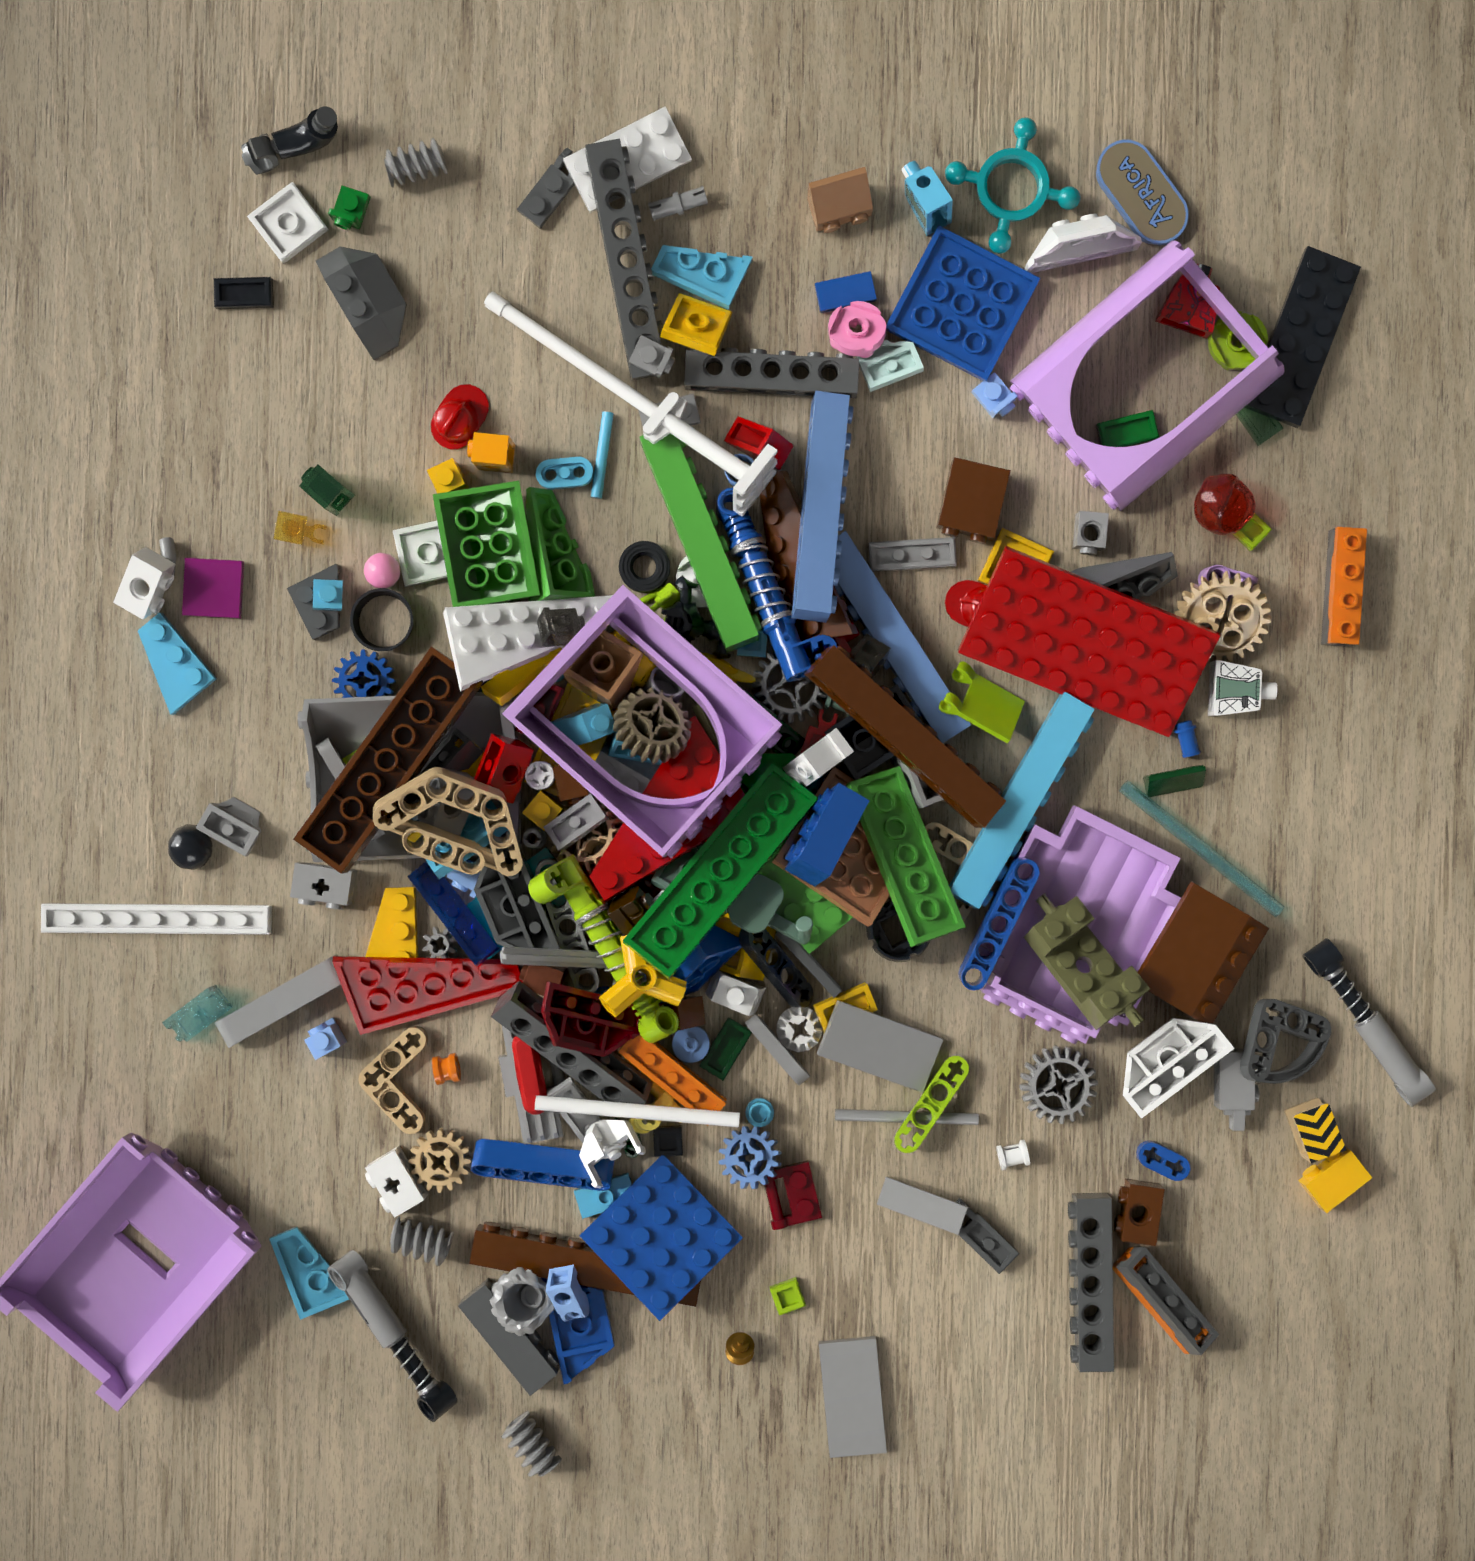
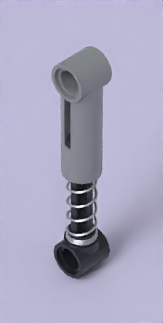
M1326 938L1304 953L1302 956L1310 969L1319 978L1323 977L1331 983V989L1334 988L1340 996L1339 1000L1342 999L1348 1007L1346 1010L1351 1011L1355 1017L1354 1021H1357L1354 1027L1394 1082L1395 1089L1410 1107H1413L1435 1092L1436 1088L1429 1077L1416 1065L1379 1011L1370 1010V1004L1363 1000L1362 992L1355 989V982L1348 979L1346 976L1347 971L1342 966L1344 958L1336 946Z
M349 1251L328 1267L327 1271L330 1279L336 1287L345 1292L382 1348L387 1347L393 1351V1357H397L401 1363L400 1368L406 1370L409 1375L408 1379H412L416 1385L415 1390L419 1393L417 1399L419 1409L428 1420L435 1422L457 1403L456 1394L446 1382L442 1380L437 1381L436 1378L430 1376L431 1370L424 1367L422 1364L423 1359H419L415 1354L416 1348H411L408 1343V1337H404L407 1332L406 1328L369 1276L368 1267L364 1259L356 1251Z

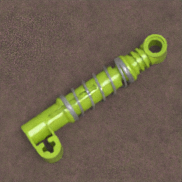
M574 854L533 877L529 882L528 889L531 897L536 902L546 904L564 894L574 911L573 918L576 921L575 923L578 926L582 925L580 931H586L590 938L588 944H593L598 951L596 958H602L606 965L604 971L610 972L613 976L614 981L612 985L626 975L620 937L623 936V933L619 931L615 923L607 915L608 903L599 898ZM555 879L557 884L552 886L550 881ZM637 971L635 981L638 985L645 986L647 977L643 972L639 973ZM642 994L633 1002L634 1005L631 1007L632 1010L637 1009L636 1017L641 1016L638 1029L642 1038L649 1043H655L675 1033L679 1026L676 1013L669 1007L660 1006L661 1000H656V998Z

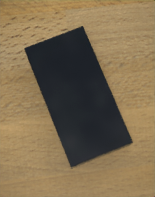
M271 277L213 278L214 307L216 309L274 308L273 279Z

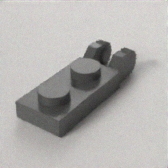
M569 148L563 150L554 165H550L517 208L521 215L539 229L542 228L575 185L570 173L567 176L561 171L565 165L563 158L573 154V151Z
M959 1198L956 1203L967 1206L966 1215L971 1218L964 1226L962 1225L959 1236L1000 1274L1019 1255V1252L978 1212L975 1213Z

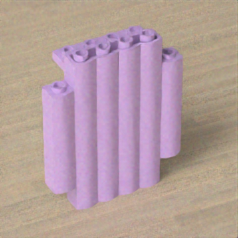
M1073 805L1058 836L1035 824L1026 833L1022 846L1013 861L1018 857L1031 859L1039 867V878L987 983L980 990L985 994L983 997L985 1000L997 1006L1002 1002L1010 1006L1009 1011L1023 1019L1026 1015L1037 1019L1035 1022L1037 1026L1047 1031H1051L1053 1027L1062 1032L1060 1037L1073 1044H1076L1078 1040L1086 1044L1089 1036L1096 1038L1101 1028L1094 1029L1023 938L1046 915L1036 902V899L1046 893V896L1057 907L1066 904L1077 896L1095 918L1089 924V929L1119 967L1125 971L1130 966H1133L1138 972L1181 897L1165 890L1180 858ZM1027 863L1020 865L1017 871L1019 878L1029 877L1032 868ZM1017 890L1008 891L1004 897L1005 903L1009 905L1016 903L1019 894ZM995 917L991 923L992 929L996 931L1003 929L1006 924L1005 917ZM989 942L981 944L978 949L979 955H990L993 951V945ZM1076 961L1077 969L1080 972H1089V966L1085 961ZM1139 998L1135 1005H1133L1135 1009L1137 1008L1141 998ZM1123 1013L1115 1016L1108 1023L1118 1026L1120 1022L1127 1026L1130 1020Z

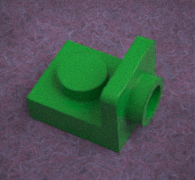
M342 185L334 209L330 208L328 215L334 221V225L339 228L350 230L353 227L360 230L371 197L367 193Z

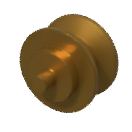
M743 1332L732 1334L726 1341L725 1354L727 1359L735 1365L749 1363L754 1356V1341L751 1336Z

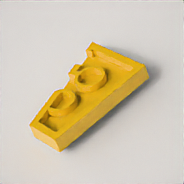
M416 886L385 888L365 957L418 958Z

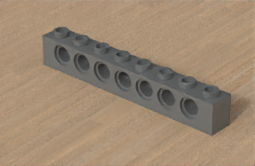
M619 138L586 144L585 154L628 363L641 335L661 345L660 336L663 325L661 320L656 321L654 310L659 309L656 292H650L648 282L653 280L650 263H645L643 252L647 251L646 239L644 234H639L637 223L641 222L639 206L633 205L631 194L636 193L633 176H627L625 166L630 164L627 146H621ZM606 167H614L618 170L619 176L614 180H609L603 175V170ZM612 196H620L623 198L625 206L621 209H614L610 206L609 199ZM618 225H626L630 229L631 235L625 239L619 238L615 234L614 229ZM627 253L632 254L636 258V265L631 268L623 266L620 261L621 256ZM632 282L638 283L642 288V294L632 297L627 293L626 286ZM636 311L644 312L648 317L647 324L643 326L636 325L632 320V314ZM628 363L631 381L654 377V375Z

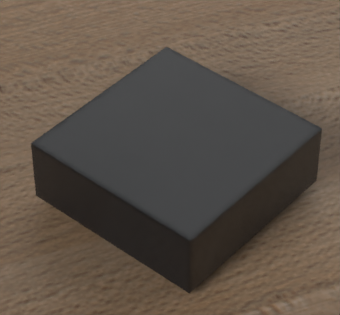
M682 1125L658 1126L653 1130L654 1157H660L661 1155L683 1156Z

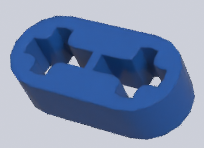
M1151 1140L1144 1141L1137 1147V1158L1145 1167L1174 1181H1182L1189 1175L1190 1164L1181 1154ZM1154 1147V1152L1161 1157L1160 1161L1154 1158L1146 1161L1147 1157L1143 1154L1144 1151H1150ZM1180 1160L1179 1164L1183 1169L1181 1172L1176 1170L1172 1174L1173 1170L1165 1164L1166 1161L1177 1163Z

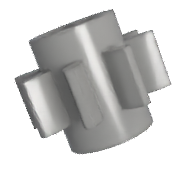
M435 926L433 927V936L427 934L423 936L428 943L422 950H429L432 953L431 958H437L440 955L441 958H448V951L451 953L458 951L453 947V942L458 937H451L448 934L450 927L440 932L439 928ZM443 937V944L447 947L438 950L436 949L438 944L434 940Z

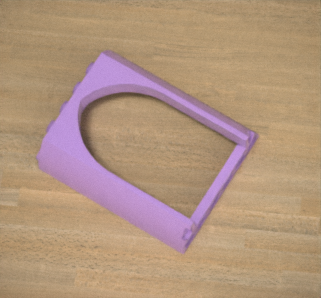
M1178 241L1169 242L1010 380L1013 384L1009 388L1012 393L1015 391L1019 401L1025 398L1030 404V407H1028L1029 413L1038 423L1043 420L1048 425L1047 434L1057 445L1060 442L1068 449L1065 455L1075 466L1082 465L1087 471L1084 477L1093 488L1099 486L1106 495L1102 498L1112 510L1118 508L1122 511L1284 374V365L1276 358L1279 354L1273 345L1268 348L1194 262L1193 257L1195 254L1190 248L1184 250ZM1179 270L1256 359L1177 427L1151 442L1130 447H1109L1092 443L1076 435L1070 412V395L1072 383L1081 361L1100 338Z
M624 585L615 592L502 713L662 857L669 856L670 858L681 849L682 843L686 838L691 841L701 831L702 821L705 817L708 816L711 819L720 810L724 796L727 794L731 797L742 785L740 782L743 780L744 774L747 773L750 776L761 764L760 760L767 748L771 749L782 737L779 733L782 724ZM610 625L689 694L706 713L715 730L720 751V767L713 788L703 793L679 799H662L638 793L612 777L533 706L605 628Z

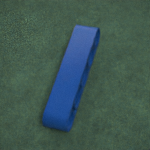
M1018 857L1011 863L959 968V979L969 990H979L987 983L1039 878L1040 871L1038 865L1027 857ZM1030 864L1032 868L1030 876L1024 879L1019 878L1017 871L1020 865ZM1010 890H1017L1019 894L1017 902L1011 905L1006 904L1005 894ZM997 916H1003L1006 919L1005 927L998 931L993 930L991 926L992 920ZM985 942L992 943V953L988 956H980L978 952L980 945ZM975 968L980 971V977L977 981H966L965 976L968 970Z
M480 1139L475 1144L471 1171L483 1177L604 1191L611 1187L615 1160L611 1161L609 1158L601 1159L594 1165L603 1185L599 1189L591 1185L593 1182L579 1156L581 1150Z

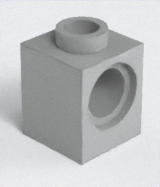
M1079 511L1076 513L1072 548L1080 549V554L1097 555V551L1105 549L1109 513ZM1085 527H1092L1096 530L1097 538L1095 541H1089L1084 537L1083 531Z

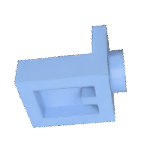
M995 372L989 376L987 381L981 382L971 391L992 418L998 414L1004 417L1016 407L1013 402L1018 395L1015 391L1011 393Z

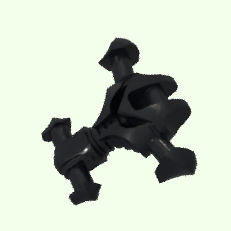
M682 575L675 582V585L680 588V601H676L673 605L661 610V614L666 615L665 622L689 643L695 640V638L700 637V635L708 638V641L718 640L717 649L712 654L718 660L729 659L731 654L726 652L713 619L709 621L704 620L698 612L696 602H692V588H697L699 584L687 580Z

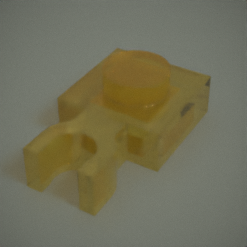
M278 511L273 539L302 545L304 537H307L315 543L323 544L324 540H318L314 537V531L318 528L326 530L327 526L320 524L307 526L308 517Z

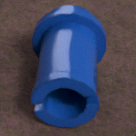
M1192 720L1176 723V729L1173 731L1178 734L1183 758L1200 754L1201 751L1199 750L1194 731L1197 728L1196 725H1193Z

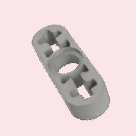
M754 1014L745 1022L750 1031L799 1086L810 1077L806 1069L780 1042L779 1038L758 1014Z

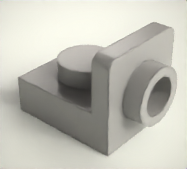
M641 335L628 363L660 378L663 372L669 373L675 361V358L671 356L673 348L669 346L668 348Z

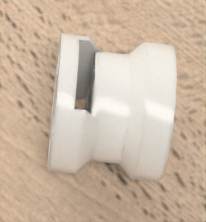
M545 761L531 763L525 772L527 784L536 790L549 788L555 781L553 766Z

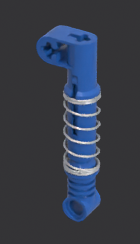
M727 488L718 496L716 513L719 520L725 525L724 528L728 538H730L729 550L731 556L742 558L737 569L742 570L745 577L743 584L748 585L751 592L749 598L754 599L757 607L754 612H759L762 631L765 635L769 636L786 681L792 682L807 677L804 674L812 665L805 650H809L811 657L816 655L815 662L821 655V653L816 654L818 648L823 652L830 646L834 645L837 647V644L833 638L827 635H818L801 641L795 627L797 620L791 618L792 610L790 608L792 605L784 600L786 591L778 585L780 576L773 573L774 562L766 556L769 550L768 547L764 546L766 542L762 534L754 529L755 526L748 510L742 517L735 511L727 510L724 507L725 503L733 502V488ZM762 547L765 548V550H766V552H764V551L759 552V551H760V549H761Z

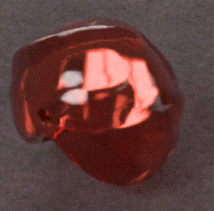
M1219 474L1206 477L1197 492L1194 502V514L1197 522L1207 531L1217 535L1239 532L1252 519L1256 508L1253 493L1235 474Z

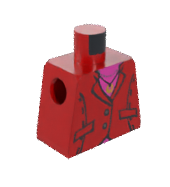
M1197 264L1206 276L1210 278L1212 268L1204 264ZM1182 274L1175 282L1155 322L1207 339L1213 333L1216 312Z

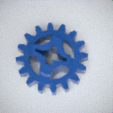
M365 649L361 650L360 656L356 652L351 651V659L347 660L342 657L340 660L343 667L334 668L339 673L338 678L332 679V682L339 684L334 693L343 694L342 698L353 697L347 689V686H352L356 690L357 697H372V692L378 686H381L380 691L375 696H385L386 693L394 694V691L389 688V684L396 683L395 679L389 678V674L394 672V668L385 667L388 662L387 658H382L378 661L379 653L375 651L372 652L370 657H368V652ZM370 662L378 667L381 675H376L372 671ZM356 664V670L351 675H347L351 667ZM364 675L376 680L375 682L366 683L364 686L353 682V680L363 678Z

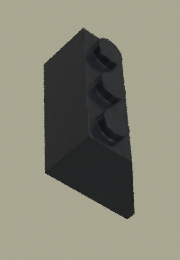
M897 684L889 689L895 695L893 699L901 706L906 705L914 711ZM916 714L915 719L919 721L922 725H924L918 717V715ZM850 715L824 732L827 735L837 728L854 752L843 759L842 763L854 780H858L894 756Z

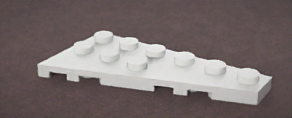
M613 595L445 607L443 615L460 692L481 680L483 682L505 670L511 671L544 657L550 651L560 647L563 649ZM608 625V626L605 628V631L608 630V629H610V628H612V627H611L610 625Z

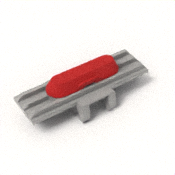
M502 1026L507 1055H499L498 1060L502 1072L505 1096H515L523 1143L563 1137L559 1112L535 1110L536 1095L547 1096L546 1092L565 1081L563 1070L550 1061L554 1086L546 1087L540 1053Z

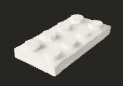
M666 107L595 142L620 138L621 146H627L630 164L625 166L627 176H633L635 190L692 160ZM585 148L563 158V162L589 213L597 209ZM606 167L603 170V175L609 180H614L618 178L619 172L614 167ZM612 196V197L609 199V203H611V202H613V201H615V200H617V199H619V198H621V197H620V196Z

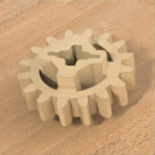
M443 1128L438 1130L437 1135H434L432 1130H429L426 1133L427 1140L420 1136L417 1139L420 1147L413 1146L410 1150L416 1155L408 1160V1163L415 1164L416 1166L410 1173L411 1175L419 1174L420 1177L417 1183L420 1184L426 1181V1190L428 1191L433 1185L437 1186L438 1193L443 1191L444 1185L451 1191L455 1187L454 1181L461 1185L464 1181L461 1174L468 1175L471 1170L465 1166V1164L472 1162V1157L465 1155L471 1148L470 1146L462 1147L461 1143L464 1137L462 1136L456 1140L454 1138V1130L448 1135H444ZM435 1142H444L449 1145L438 1146ZM456 1152L459 1157V1166L454 1162V1154ZM423 1153L424 1156L427 1158L426 1168H424L422 1163ZM442 1155L446 1158L444 1163L440 1165L435 1162ZM443 1174L446 1178H436L433 1175Z

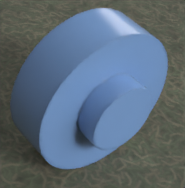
M700 1026L677 1030L672 1041L675 1055L680 1060L688 1063L698 1062L703 1059L710 1046L709 1036Z

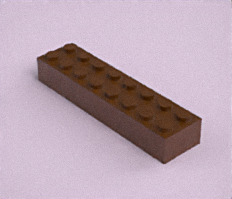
M431 646L293 840L339 873H348L379 830L373 822V806L375 802L417 777L484 682L474 683L468 689L460 692L454 661ZM381 810V816L385 815L388 817L391 813Z

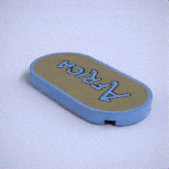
M1119 140L1107 146L1099 157L1096 170V179L1103 192L1130 229L1141 237L1142 242L1154 245H1167L1169 242L1175 241L1182 234L1188 222V207L1184 198L1145 146L1133 140Z

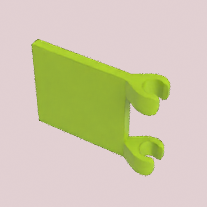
M960 662L957 669L953 670L952 679L959 683L970 684L963 703L955 694L949 692L945 695L944 700H941L939 710L946 714L958 715L1008 744L1025 701L976 674L968 663Z

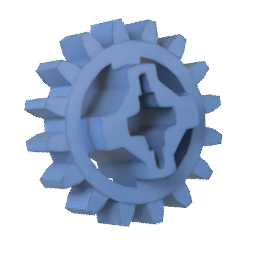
M748 1126L742 1127V1134L738 1130L731 1131L733 1139L724 1138L723 1141L728 1146L726 1149H719V1152L725 1155V1159L718 1162L727 1167L722 1172L723 1176L731 1174L730 1183L736 1184L740 1181L741 1189H746L749 1183L752 1189H757L758 1181L762 1185L769 1184L767 1176L776 1177L777 1174L773 1167L781 1166V1163L775 1160V1156H779L782 1152L773 1148L778 1141L768 1140L770 1136L769 1131H764L760 1135V1127L757 1126L753 1127L751 1133ZM756 1140L764 1145L765 1150L756 1145ZM739 1143L740 1148L738 1149L736 1154L733 1155L734 1149ZM754 1154L755 1159L746 1161L745 1156ZM767 1160L766 1167L761 1172L760 1167L762 1166L764 1161ZM735 1165L744 1170V1175L737 1171Z

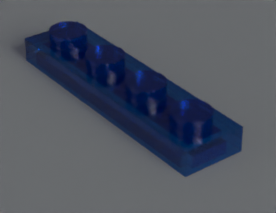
M427 861L407 876L474 965L479 966L500 949L448 879L444 876L439 880Z

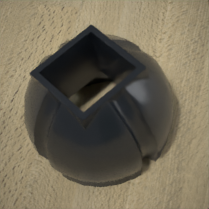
M890 897L888 902L881 908L872 925L866 926L867 938L874 942L872 948L881 957L893 962L910 961L912 955L920 956L926 950L930 941L910 947L906 938L891 946L880 922L897 914Z

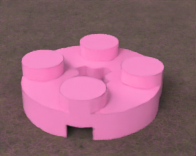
M863 301L850 302V306L844 308L842 306L838 307L830 316L828 323L830 344L834 349L849 356H859L861 358L872 356L874 351L882 345L886 336V322L881 316L880 310L876 306ZM857 325H861L862 332H853L850 327L856 328Z

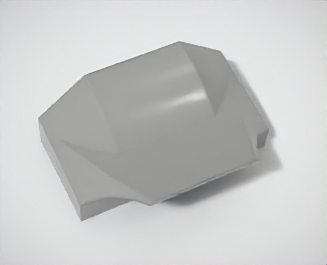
M235 797L222 803H209L196 829L246 857L250 854L261 833L259 827L260 812Z

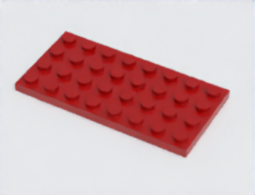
M1005 546L961 641L958 653L1059 694L1067 692L1091 707L1170 737L1221 635L1219 632Z

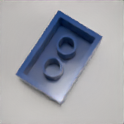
M838 783L832 789L827 788L823 795L819 794L817 801L811 808L815 812L810 819L804 821L798 832L802 837L797 844H793L785 856L788 863L784 870L814 887L830 877L870 800L841 783Z

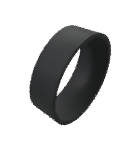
M377 588L367 591L357 599L351 610L350 626L355 638L366 648L374 651H389L399 647L410 636L413 629V613L409 603L402 595L390 589ZM379 596L397 598L407 607L410 614V626L406 636L398 644L390 647H380L372 644L364 637L360 629L359 619L363 607L370 600Z

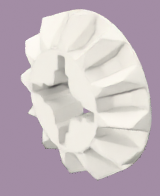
M791 1007L779 1017L777 1035L780 1042L787 1049L801 1052L810 1050L819 1042L822 1035V1026L816 1012L808 1007ZM807 1019L804 1028L810 1036L799 1034L793 1040L795 1030L789 1022L799 1025Z

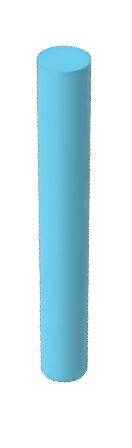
M602 412L591 497L596 499H602L614 415L611 412Z

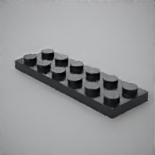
M1310 246L1304 249L1267 346L1270 348L1273 345L1279 354L1276 358L1283 363L1284 374L1244 408L1295 428L1301 426L1361 266Z

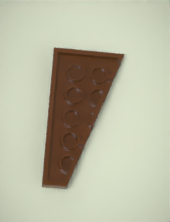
M781 470L776 472L775 476L761 492L760 501L766 546L769 549L767 552L768 559L774 562L773 573L780 576L778 581L779 587L786 591L784 600L793 606L801 518L799 504L801 501L788 472ZM833 586L832 596H837L835 614H830L826 623L796 619L795 627L801 641L818 635L836 638L859 634L855 624H851L846 613L848 608L845 601L840 599L835 586Z

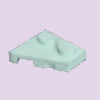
M884 340L882 345L869 358L855 356L859 359V367L870 392L924 371L923 364L913 342L899 341L892 343Z

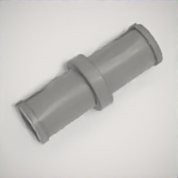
M700 186V188L680 194L677 191L672 193L673 196L648 203L653 221L676 213L679 216L683 215L684 211L707 205L708 201L704 187Z

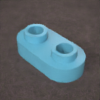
M584 457L548 459L541 462L536 469L537 481L543 488L549 490L583 487L589 484L594 476L591 463ZM577 468L585 470V474L580 478L574 475ZM548 471L556 472L554 480L546 479Z

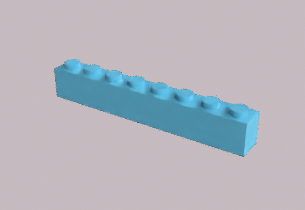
M1067 692L1058 696L1001 795L1006 802L986 827L981 829L950 882L949 887L955 898L974 909H979L981 905L987 906L994 893L990 890L996 880L1000 882L1008 870L1005 863L1010 855L1015 857L1023 842L1019 839L1023 832H1029L1035 824L1037 817L1034 816V813L1038 806L1044 807L1050 798L1051 792L1048 791L1053 781L1057 783L1066 769L1062 765L1067 756L1072 758L1080 745L1077 742L1081 732L1086 733L1094 721V718L1091 717L1095 710L1094 708Z

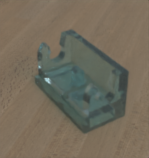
M217 985L208 987L162 1023L166 1029L172 1028L176 1032L177 1036L175 1039L177 1041L185 1040L188 1042L232 1009L233 1006Z

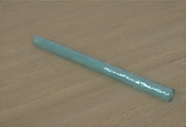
M1127 780L1119 789L1120 793L1271 915L1277 917L1283 911L1284 906L1130 781Z

